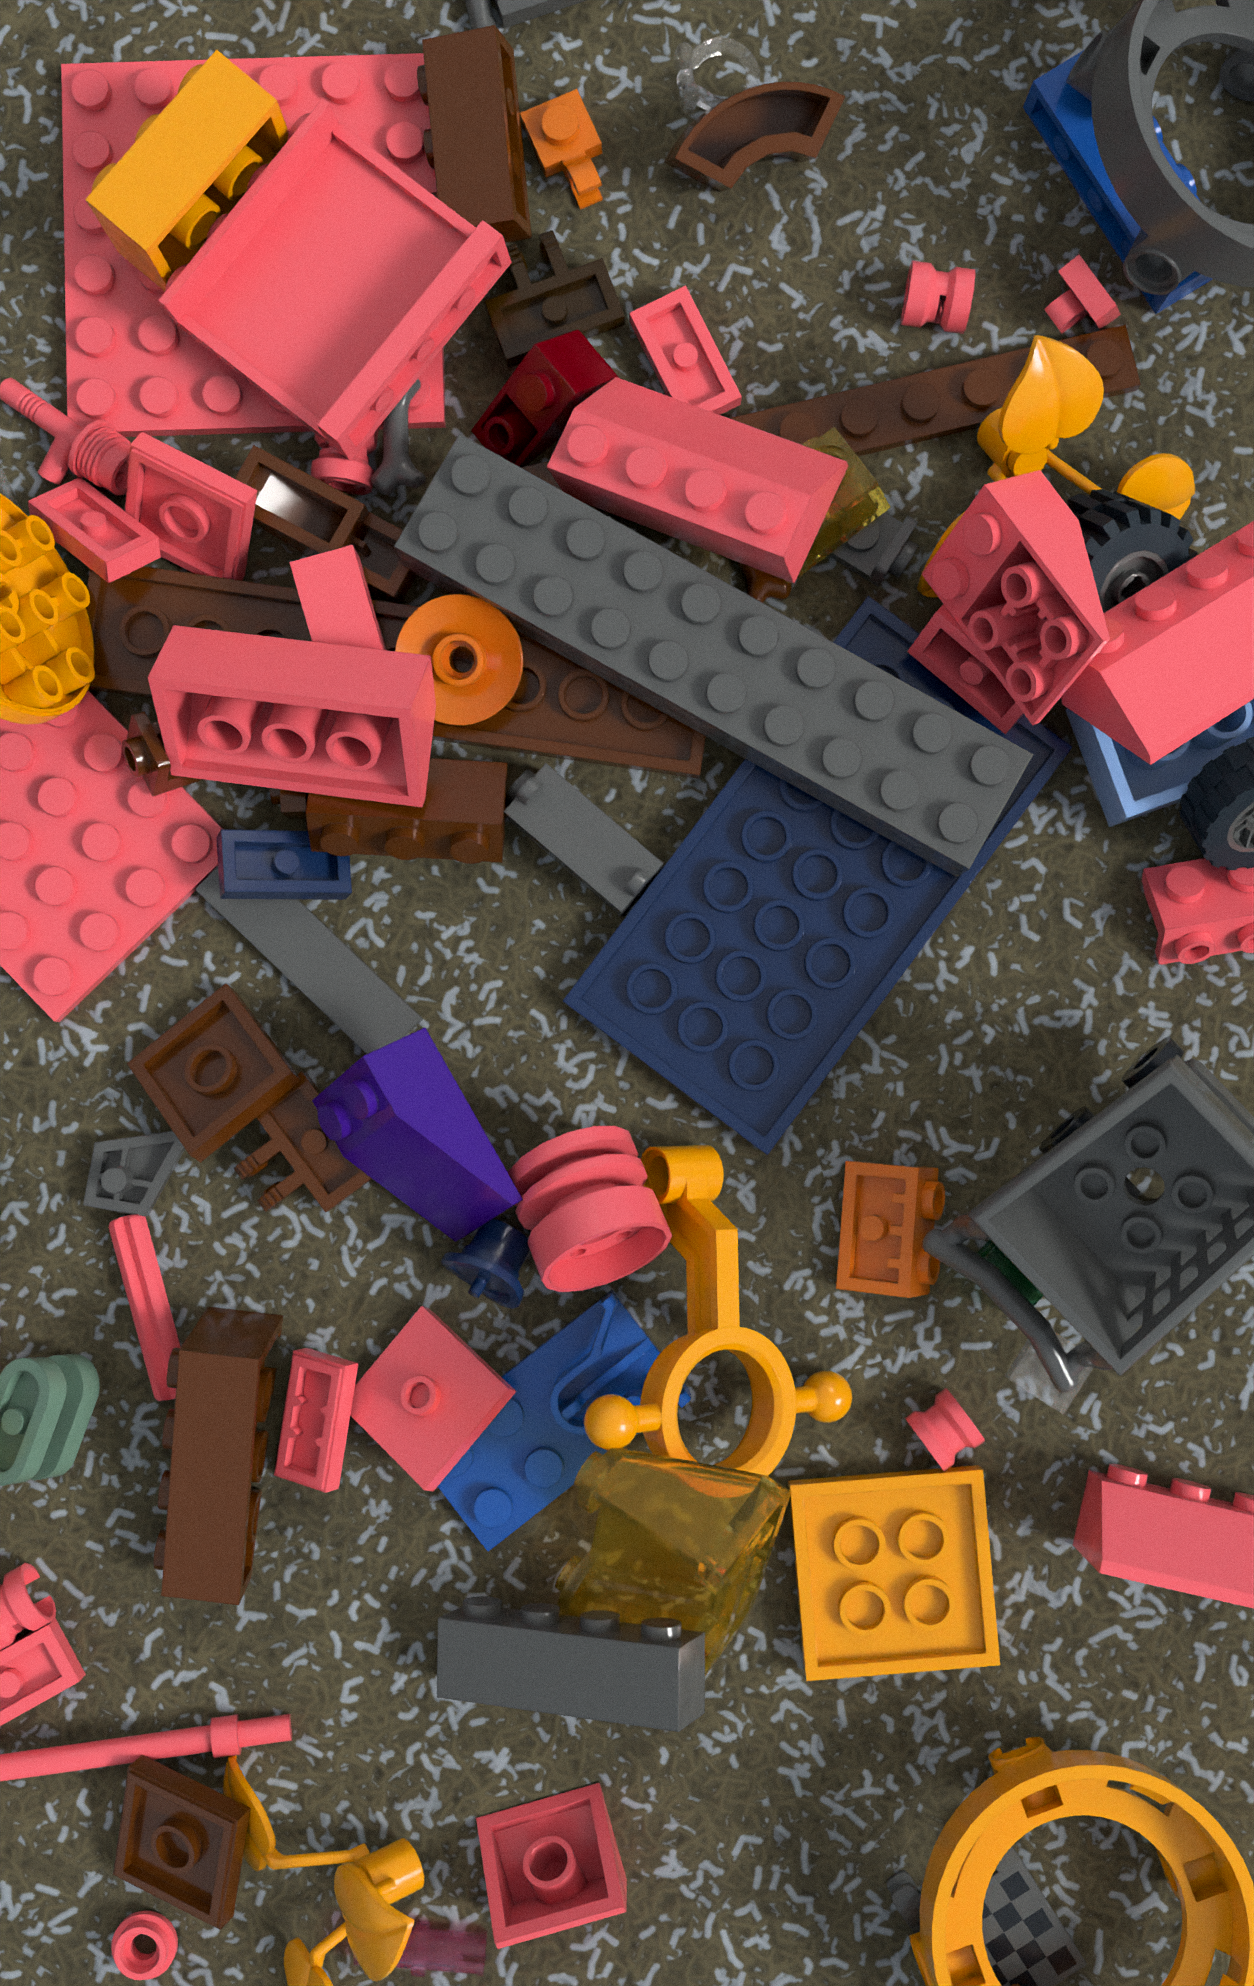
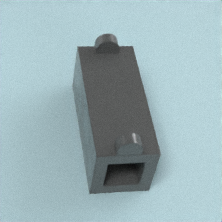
M547 763L544 764L536 775L530 769H527L507 791L506 800L511 804L504 811L506 818L620 916L628 910L662 870L663 862Z

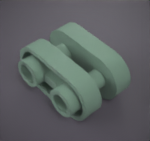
M80 1354L54 1355L48 1358H19L11 1361L0 1374V1486L23 1483L28 1480L58 1477L71 1468L76 1459L100 1390L97 1370L88 1358Z

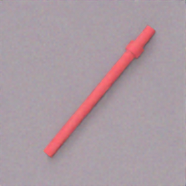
M238 1714L211 1718L210 1725L0 1754V1782L133 1763L141 1755L152 1760L212 1752L214 1758L241 1755V1748L292 1741L290 1714L239 1721Z

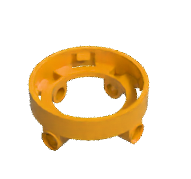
M1029 1737L1026 1738V1746L1006 1753H1002L1001 1749L997 1748L989 1754L988 1758L994 1775L971 1792L952 1814L934 1845L926 1867L919 1909L920 1932L909 1935L912 1950L926 1986H1002L988 1960L982 1931L983 1904L991 1877L1005 1853L1026 1833L1055 1819L1082 1815L1103 1817L1117 1821L1139 1832L1155 1846L1165 1877L1173 1893L1181 1902L1182 1931L1179 1949L1174 1964L1161 1986H1204L1212 1966L1215 1949L1231 1956L1227 1974L1222 1975L1219 1986H1254V1884L1246 1864L1232 1839L1203 1806L1165 1776L1146 1765L1107 1752L1092 1750H1062L1053 1752L1046 1746L1043 1738ZM1108 1781L1131 1784L1129 1789L1146 1795L1161 1805L1167 1804L1164 1813L1138 1795L1120 1787L1109 1785Z

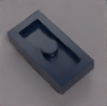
M221 829L217 836L220 899L346 900L352 893L350 856H335L327 852H312L308 831Z

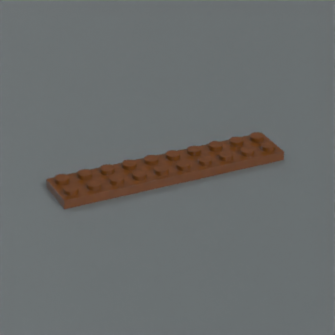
M145 566L111 583H107L91 569L89 572L87 589L90 594V604L86 607L93 633L95 677L90 683L89 690L153 699L148 675L173 625L312 641L298 591L295 588ZM372 600L386 649L388 651H395L397 639L403 625L419 606ZM519 631L517 633L523 650V672L519 686L509 703L497 714L474 724L449 725L434 720L432 740L696 779L700 778L706 738L703 734ZM460 647L454 652L453 663L458 670L467 672L474 664V656L468 648Z

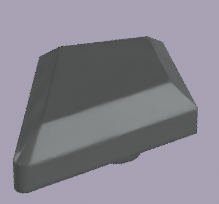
M173 1131L95 1142L83 1206L138 1214L145 1217L149 1216L185 1151L184 1146Z

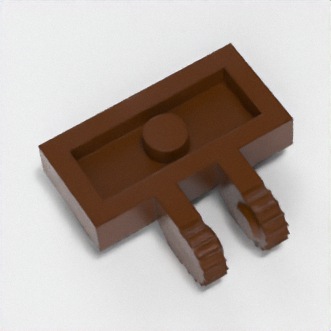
M301 1071L297 1074L301 1081L256 1117L271 1137V1140L234 1167V1170L242 1180L247 1177H253L265 1169L268 1162L281 1152L293 1167L295 1172L283 1181H278L263 1192L262 1197L257 1200L265 1212L275 1207L305 1184L326 1213L372 1180L371 1177L344 1158L335 1141L329 1139L323 1132L318 1121V1111L312 1102L321 1091L307 1072Z

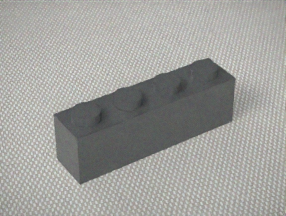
M470 1597L463 1600L462 1607L438 1618L437 1698L680 1732L705 1713V1632L681 1629V1621L673 1618H648L642 1620L641 1624L620 1622V1614L613 1611H586L581 1613L580 1617L560 1615V1607L554 1604H527L522 1606L521 1610L502 1608V1600L496 1597Z

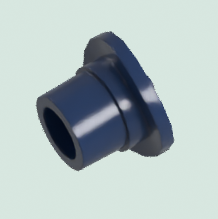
M492 1219L478 1229L470 1244L465 1245L461 1253H445L440 1262L454 1275L471 1285L468 1290L470 1295L479 1298L482 1293L493 1302L503 1307L514 1309L519 1307L524 1295V1290L518 1278L520 1277L519 1271L530 1251L527 1243L528 1238L514 1227L502 1221Z

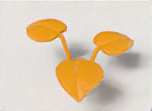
M1040 335L1034 336L1026 363L1010 389L1002 408L990 413L981 423L977 433L978 445L994 462L987 471V474L994 482L1042 470L1045 464H1047L1088 495H1090L1092 490L1102 489L1050 451L1057 447L1059 438L1074 437L1086 430L1095 419L1102 404L1104 387L1101 376L1096 368L1080 352L1055 339ZM1159 453L1150 455L1130 468L1120 481L1117 492L1167 512L1180 520L1190 505L1191 497L1195 494L1194 476L1191 468L1180 457ZM965 512L958 516L944 532L923 571ZM921 574L917 590L926 597H938Z
M237 1755L228 1756L223 1779V1794L251 1808L243 1858L253 1870L258 1872L266 1868V1865L273 1870L341 1864L335 1872L334 1890L345 1922L319 1942L310 1953L300 1938L296 1937L288 1942L284 1952V1968L288 1986H333L331 1980L322 1969L324 1958L346 1936L350 1948L365 1974L372 1981L376 1982L387 1977L397 1966L415 1922L414 1919L398 1911L390 1904L422 1889L424 1886L423 1868L411 1843L405 1838H401L372 1853L369 1852L366 1844L362 1843L350 1850L283 1855L275 1848L276 1839L270 1820L258 1797L244 1777L237 1763Z

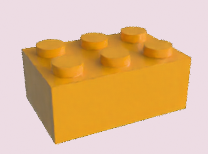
M216 49L203 65L198 64L186 73L180 83L178 94L160 114H153L143 122L136 134L135 143L117 164L107 165L94 180L92 192L85 200L118 253L164 292L172 273L181 265L188 264L204 245L207 233L215 220L223 214H229L246 193L248 182L253 173L260 166L269 164L286 144L289 131L278 101Z

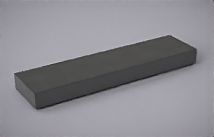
M218 866L195 889L366 1054L407 1036L423 1020L407 1002L299 899H220Z

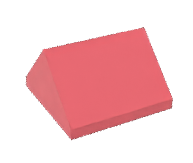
M600 1783L476 1818L494 1943L497 1949L626 1912L627 1878Z

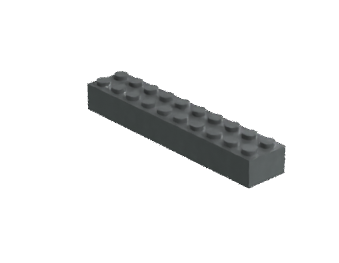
M460 433L394 546L401 564L408 567L410 571L451 594L471 595L480 598L503 612L517 631L956 877L969 870L1034 755Z

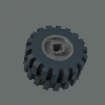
M1104 489L1092 490L1089 497L1079 493L1068 498L1067 506L1080 523L1103 613L1198 555L1197 551L1189 548L1194 540L1189 530L1179 526L1181 521L1167 512L1116 491L1111 493Z

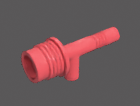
M12 377L5 379L0 384V400L55 437L37 472L40 476L54 484L60 485L68 469H70L78 477L86 478L96 486L104 487L116 496L126 494L131 443L127 438L115 431V426L102 419L95 420L84 428Z

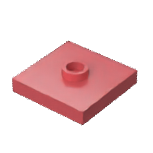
M141 432L130 444L125 512L159 537L160 555L162 558L194 574L242 581L246 572L258 490Z
M421 1306L355 1385L350 1416L423 1490L433 1492L517 1391L429 1308Z

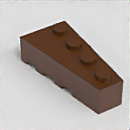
M207 1307L181 1348H173L167 1369V1386L169 1388H176L175 1409H169L166 1415L162 1436L163 1449L172 1450L171 1468L164 1471L158 1493V1508L160 1510H167L166 1530L159 1532L154 1551V1569L163 1570L161 1596L239 1605L250 1582L262 1490L251 1489V1482L259 1483L262 1478L269 1433L266 1430L257 1429V1423H264L267 1418L271 1395L274 1394L277 1368L264 1366L265 1358L276 1338L281 1337L283 1315Z

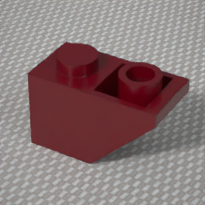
M579 329L536 343L477 421L471 432L486 449L520 468L525 467L560 439L571 413L577 405L615 377L618 378V376Z

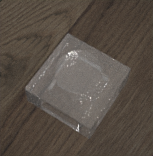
M1055 1332L1066 1354L1076 1347V1345ZM1028 1339L1005 1376L1064 1415L1093 1367L1089 1366L1078 1374L1079 1381L1073 1390L1059 1392L1054 1388Z

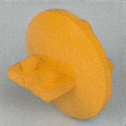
M0 493V719L19 724H41L51 721L75 707L85 696L90 683L95 677L93 633L86 607L90 604V594L84 582L77 575L70 573L65 562L55 549L54 536L46 522L36 515L27 516L17 505Z

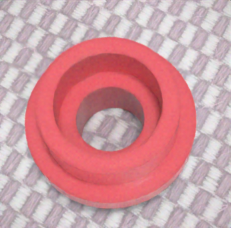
M138 1911L127 1916L116 1929L111 1944L112 1956L117 1968L126 1977L133 1980L153 1979L163 1974L171 1965L177 1953L178 1938L174 1926L165 1916L154 1911ZM140 1934L150 1936L156 1942V1951L150 1954L141 1953L135 1946V1937Z

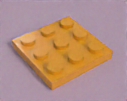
M979 1465L949 1467L945 1471L941 1468L788 1481L803 1665L806 1681L1000 1665L983 1469Z

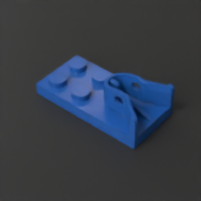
M613 1290L606 1293L501 1376L517 1392L438 1485V1488L487 1551L494 1548L617 1451L605 1450L596 1446L585 1432V1413L595 1399L603 1395L615 1394L626 1398L633 1406L640 1405L641 1393L647 1373L661 1352ZM685 1383L683 1384L678 1402L681 1408L691 1400L690 1389Z

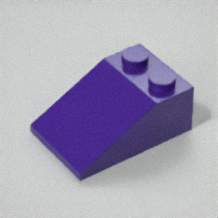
M422 1028L362 1056L312 1100L318 1111V1121L323 1132L329 1139L335 1141L344 1158L455 1242L523 1200L426 1028Z

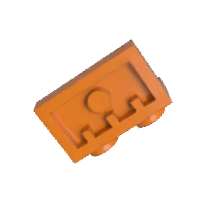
M860 1161L845 1162L836 1289L905 1298L929 1294L930 1285H934L938 1279L940 1261L925 1252L922 1242L927 1232L934 1229L935 1220L941 1218L944 1210L945 1188L942 1182H938V1168Z

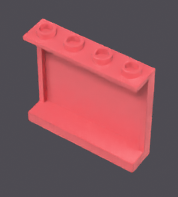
M322 98L310 114H304L296 120L289 131L286 144L269 164L260 166L253 173L248 182L246 193L230 213L223 214L215 220L207 233L206 242L188 264L181 265L172 273L166 284L165 293L159 299V302L181 329L351 462L512 262L502 234L483 220L477 227L470 224L338 122L331 104Z

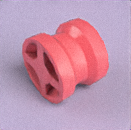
M944 1388L935 1395L934 1405L924 1412L913 1411L905 1417L908 1424L943 1471L954 1464L955 1455L965 1447L976 1448L985 1441L972 1420L947 1388Z

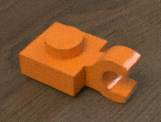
M575 89L521 112V123L545 177L547 178L563 171L580 210L602 201L603 197L598 187L602 186V183L591 158L603 154L602 143L578 90Z

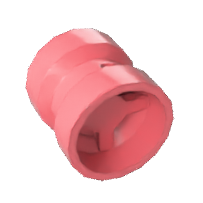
M912 260L906 281L901 325L920 328L929 322L940 324L946 332L964 334L973 299L975 269L954 267L949 272L936 271L932 263Z
M379 427L351 462L315 434L314 440L322 449L319 451V456L312 461L310 475L347 494L366 495L371 493L373 486L371 477L374 474V470L369 465V457L367 455L376 450Z
M24 1563L4 1575L2 1585L0 1584V1650L14 1643L17 1634L24 1628L36 1631L52 1622L56 1617V1607L51 1595L34 1604L27 1592L25 1585L40 1578L38 1571L31 1564Z

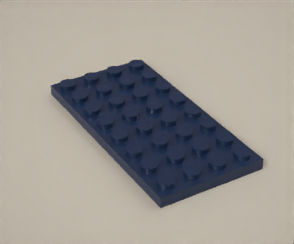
M870 596L865 599L833 643L1034 754L970 869L956 877L745 759L563 1000L565 1004L766 1155L770 1153L1072 749V746L1041 723L1032 725L1024 714L1004 734L907 652L920 634Z

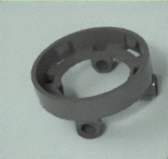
M1138 0L1108 33L1102 30L1094 37L1082 52L1067 77L1066 83L1092 102L1094 134L1104 168L1125 208L1141 227L1123 263V271L1128 281L1143 292L1154 295L1168 294L1175 290L1178 284L1194 271L1223 283L1242 287H1254V224L1243 223L1224 217L1205 206L1194 196L1174 172L1164 156L1156 136L1152 114L1153 89L1156 77L1165 59L1177 49L1199 42H1216L1231 45L1220 69V81L1223 87L1234 97L1245 101H1254V0H1215L1217 6H1197L1175 12L1172 0Z

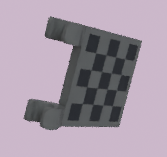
M1012 1846L997 1865L989 1882L983 1904L982 1931L988 1960L1002 1986L1014 1984L1020 1986H1055L1087 1965V1963ZM902 1870L889 1877L886 1884L896 1909L912 1931L917 1933L920 1932L919 1909L921 1892L910 1874Z

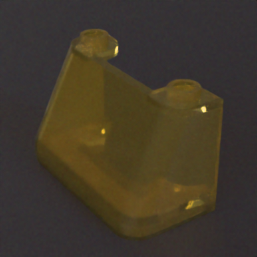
M611 1448L604 1455L595 1451L584 1462L574 1481V1486L579 1489L578 1506L588 1513H593L599 1508L591 1549L582 1559L580 1556L574 1555L566 1563L556 1580L555 1588L561 1592L557 1606L560 1607V1615L580 1617V1614L586 1611L606 1610L619 1613L620 1622L641 1624L642 1620L657 1617L677 1619L681 1621V1629L705 1632L706 1676L736 1635L754 1605L791 1491L763 1474L625 1448Z

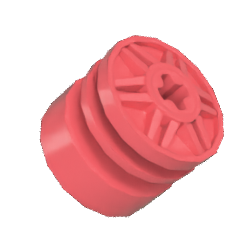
M592 1126L567 1132L543 1142L529 1151L508 1171L510 1178L523 1199L515 1204L517 1206L516 1214L524 1229L531 1230L527 1243L541 1281L547 1289L558 1292H571L606 1285L634 1273L652 1262L667 1248L672 1234L654 1191L644 1187L648 1176L640 1158H637L639 1154L628 1130L617 1126Z

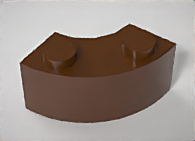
M774 82L748 88L719 102L695 119L675 142L664 163L721 192L731 189L744 170L761 158L781 156L799 162L815 159L845 96L831 89L803 82Z

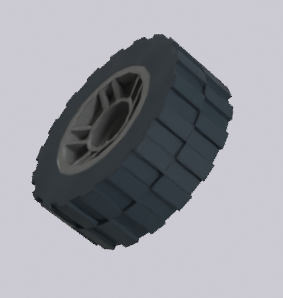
M1251 737L1242 744L1229 747L1214 760L1211 759L1202 767L1203 770L1191 779L1187 785V792L1182 794L1180 800L1182 809L1179 810L1182 821L1206 861L1209 860L1211 865L1217 868L1222 866L1227 870H1237V868L1242 867L1247 869L1254 867V737Z

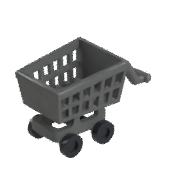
M1170 1036L1152 1046L1125 1072L1121 1080L1129 1088L1127 1092L1096 1115L1086 1106L1073 1112L1041 1143L1039 1150L1043 1153V1156L1014 1176L970 1212L957 1217L944 1230L932 1229L923 1238L922 1246L925 1252L978 1285L1029 1339L1050 1381L1059 1392L1073 1390L1079 1381L1078 1374L1089 1366L1099 1370L1113 1369L1119 1376L1124 1374L1254 1256V1117L1201 1062L1195 1059L1183 1061L1181 1057L1184 1051ZM1143 1167L1153 1169L1160 1174L1164 1181V1192L1158 1198H1153L1150 1201L1139 1200L1138 1196L1141 1191L1126 1177L1130 1171ZM989 1238L1085 1341L1066 1354L1050 1322L995 1264L962 1243L968 1239L984 1240Z

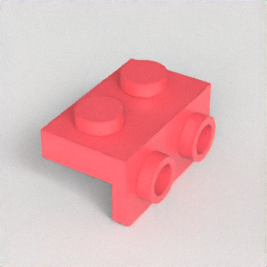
M1205 858L1143 869L1142 883L1144 894L1158 931L1155 954L1160 965L1174 962L1194 964L1204 961L1210 956L1237 951L1254 953V867L1227 870L1222 866L1219 868L1212 866L1209 860L1206 861Z

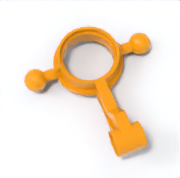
M709 1145L649 1147L640 1158L648 1176L644 1187L654 1191L672 1234L670 1243L686 1260L688 1335L673 1341L655 1359L644 1381L640 1405L633 1406L629 1400L620 1395L608 1394L600 1396L586 1410L584 1417L585 1432L592 1443L605 1450L621 1449L634 1439L636 1433L643 1432L647 1445L655 1458L668 1470L674 1472L687 1485L716 1495L741 1493L762 1482L779 1464L792 1437L796 1413L806 1412L811 1418L819 1422H835L844 1417L849 1411L852 1403V1391L845 1378L833 1371L814 1373L805 1381L803 1386L795 1387L789 1366L779 1349L764 1335L754 1330L740 1327L738 1229L712 1203L722 1189L724 1176L722 1161L717 1151ZM727 1350L742 1362L748 1374L752 1391L751 1416L746 1432L734 1452L719 1463L703 1466L692 1457L682 1441L677 1417L679 1397L687 1376L698 1362L711 1353Z

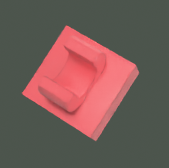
M1080 254L1058 271L1070 290L1060 295L1044 309L1061 334L1081 321L1087 314L1099 330L1121 315L1116 303Z

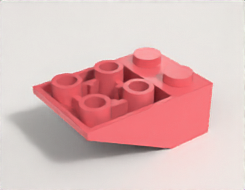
M1041 470L984 484L922 572V576L1030 723L1035 725L1041 722L1110 640L1079 520Z

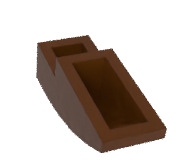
M253 445L235 477L236 480L258 490L253 523L308 557L353 545L360 557L369 591L391 603L401 604L417 576L416 573L401 564L394 547L403 530L370 513L366 505Z

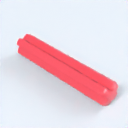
M130 1214L112 1220L108 1228L154 1398L157 1401H168L176 1398V1388H169L167 1386L168 1363L173 1348H181L146 1217Z

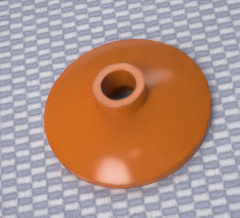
M445 595L420 606L403 625L395 647L396 652L431 656L436 701L434 720L449 725L474 724L497 714L514 696L523 672L522 645L512 622L496 607L471 595ZM460 647L468 648L474 656V664L467 672L458 670L453 663L454 652Z

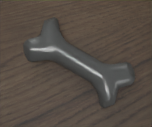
M419 379L416 380L383 421L384 456L382 464L371 477V483L383 495L391 494L399 485L417 489L426 481L425 475L415 468L409 456L408 408L410 401L421 388Z

